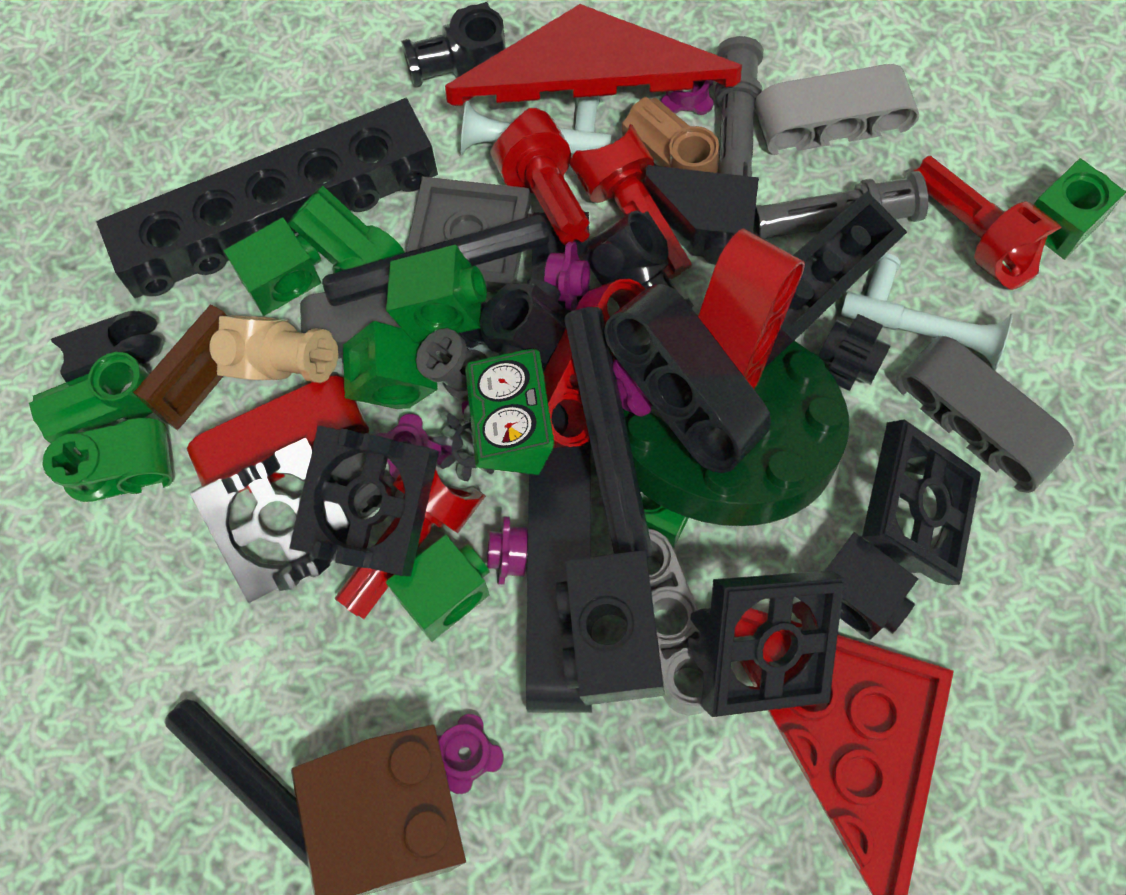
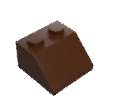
M434 724L369 738L291 769L314 895H368L450 872L466 863Z

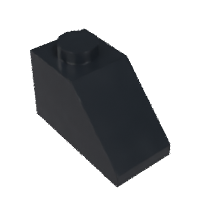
M647 165L645 187L677 240L690 255L703 257L707 262L716 265L723 249L739 230L744 228L753 233L758 177Z

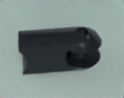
M127 311L51 338V342L58 346L63 353L64 361L60 373L65 382L89 374L93 364L108 353H127L141 365L154 359L159 354L163 345L162 338L150 334L157 326L156 319L142 311Z

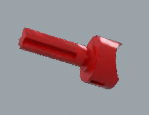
M528 108L509 125L490 150L492 160L506 185L530 188V193L536 195L556 234L564 245L568 242H573L575 239L583 243L590 236L586 228L590 222L563 177L569 168L572 156L569 144L554 119L547 112L537 108Z
M629 124L626 134L612 144L598 149L576 150L569 163L591 202L600 203L615 198V202L624 216L632 211L642 213L648 211L668 243L667 260L669 264L664 269L668 278L673 279L683 271L691 268L692 263L642 182L646 176L647 165L654 166V159L633 125Z
M932 156L924 158L921 166L913 170L919 171L923 175L928 194L981 238L975 250L974 260L983 270L1010 290L1022 287L1039 274L1041 256L1047 237L1061 229L1060 224L1027 201L1018 203L1007 211L1002 210ZM1003 261H1004V262L1006 263V265L1012 270L1011 272H1010V271L1006 268V266L1003 264Z
M435 469L418 547L430 533L433 524L439 528L445 524L456 533H459L486 495L474 487L458 488L445 486ZM399 474L392 485L405 494V487ZM394 518L375 545L383 542L397 528L400 518ZM357 567L337 593L335 600L344 605L354 615L365 619L388 589L386 581L394 574L371 568Z

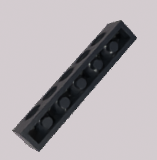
M406 97L99 219L96 223L114 271L135 299L143 295L159 296L168 292L175 282L195 274L209 275L221 270L226 262L229 261L223 250L281 218H284L288 224L299 208L322 185L350 211L364 212L373 208L379 199L400 190L412 192L420 189L422 176L434 177L438 175L432 145Z

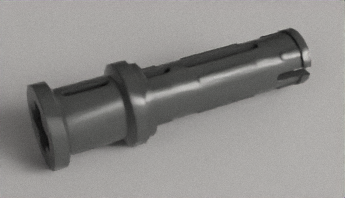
M746 36L728 38L717 47L716 55L742 64L741 82L734 87H725L717 83L715 85L714 98L719 107H721L722 113L719 173L752 177L753 115L756 97L762 92V85L757 80L758 66L763 60L764 49L756 39Z
M912 171L908 172L904 179L875 183L873 179H865L856 184L854 190L806 197L804 199L763 206L756 205L754 218L757 236L765 240L824 229L866 191L895 219L909 217L913 222L922 221L928 213V191L925 179L921 172Z

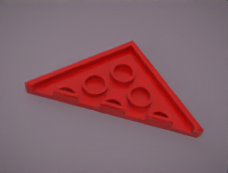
M579 4L446 84L445 91L447 103L453 106H464L463 103L474 96L496 95L497 103L539 100L540 92L573 90V97L578 98L616 95L617 86L650 84V92L692 90L693 81L712 80L725 87H734L741 82L742 64Z
M753 608L748 609L735 626L734 637L753 636L758 627L767 621L768 613ZM791 620V623L796 627H802L801 623ZM779 630L769 636L763 648V658L765 661L773 662L786 654L791 644V639L788 635L789 630ZM838 635L829 703L768 710L870 893L872 895H908L954 671ZM802 657L792 668L785 671L784 678L797 668L803 659ZM754 660L740 661L753 686L760 687L762 668Z

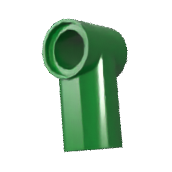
M323 185L299 208L288 223L291 228L334 265L332 268L333 273L405 253L401 245L392 236L373 225L366 226Z
M108 353L93 364L89 374L33 395V401L29 402L33 421L41 430L44 439L52 443L63 435L94 430L121 418L128 420L145 418L152 414L153 411L133 392L150 373L127 353ZM130 382H132V384L130 385V387H129L126 391H124V392L121 393L122 389H123L127 384H129Z

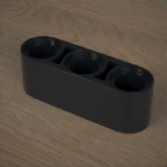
M654 284L647 287L607 320L604 333L606 343L611 352L701 466L717 473L732 471L769 432L771 417L765 403L684 297L675 289L662 284Z

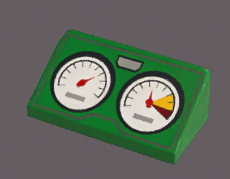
M522 350L469 362L465 371L476 468L539 475L554 446L539 350Z

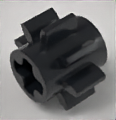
M857 314L851 326L836 320L818 356L825 364L830 366L829 372L839 387L850 391L856 378L869 385L872 384L891 347L890 344L877 339L883 327L882 324L860 314Z
M469 405L464 410V419H457L451 413L443 412L441 416L446 426L442 430L441 435L432 434L428 437V440L442 447L443 454L438 457L436 466L444 469L450 467L454 462L458 463L457 477L467 482L471 477L472 468H476L474 454L469 455L462 451H457L463 446V441L459 436L462 431L472 433ZM479 468L489 474L494 473L492 469Z

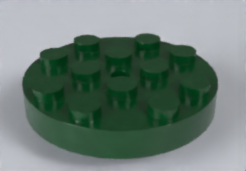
M792 342L764 368L754 389L770 412L771 426L769 432L732 471L725 473L712 472L701 466L692 457L654 406L651 407L650 413L645 416H637L623 409L640 491L657 504L677 514L701 522L723 526H755L772 523L794 515L809 506L822 494L832 479L844 454L849 436V414L842 391L819 356L811 353L798 342Z

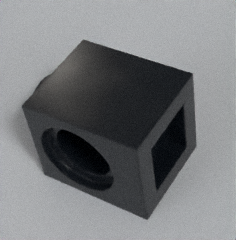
M855 532L825 569V571L832 570L845 578L840 619L868 640L872 639L882 628L893 634L915 606V603L906 596L919 578Z

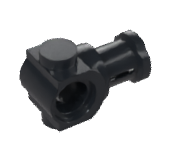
M488 2L458 9L452 16L450 24L443 25L442 35L412 42L410 39L401 41L408 71L415 87L422 85L423 79L452 71L458 78L506 49L503 19L498 12L490 8Z
M639 211L630 212L587 243L586 254L582 257L585 261H588L590 269L601 285L619 279H631L639 282L645 289L654 284H662L676 290L664 271L669 264L667 260L669 251L667 240L648 211L645 213ZM685 298L687 303L692 308L694 305L691 302V300L689 298Z
M529 279L526 284L508 283L488 302L484 301L481 303L480 328L458 334L465 340L467 348H474L479 344L485 343L491 351L499 353L498 356L522 350H539L542 367H547L566 329L565 316L569 311L558 303L561 296L560 290L548 282Z

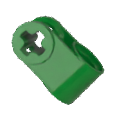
M153 418L129 419L109 427L63 435L49 444L43 455L42 465L45 474L54 483L63 486L65 492L71 498L80 502H93L127 493L139 494L142 493L141 487L162 483L164 488L170 486L173 482L166 425L162 421Z

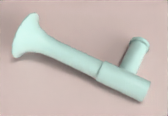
M600 96L576 98L575 130L559 128L569 144L571 154H574L576 150L598 149L610 144V134L594 132ZM469 100L466 101L461 133V155L474 144L496 142L511 123L487 118L477 113L471 107Z
M885 253L875 263V269L866 296L847 292L841 316L855 319L857 314H860L882 324L883 327L895 330L899 328L935 338L938 336L953 338L962 345L973 348L983 354L992 364V369L996 371L1009 335L1013 314H1010L1006 320L996 324L978 325L904 308L905 305L889 302L887 300L901 261L895 255Z

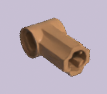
M645 96L631 107L630 113L622 122V134L624 136L628 131L629 124H632L656 165L718 173L719 143L718 138L712 131L705 127L689 126L657 98L649 99Z

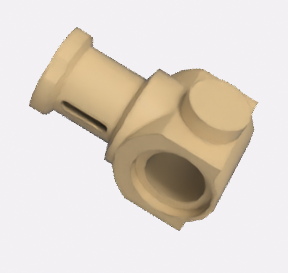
M219 316V330L211 337L209 346L210 354L217 363V375L239 379L282 380L288 378L292 373L302 374L306 381L322 383L329 379L338 361V345L330 331L314 328L306 333H299L288 323L287 319L271 317Z

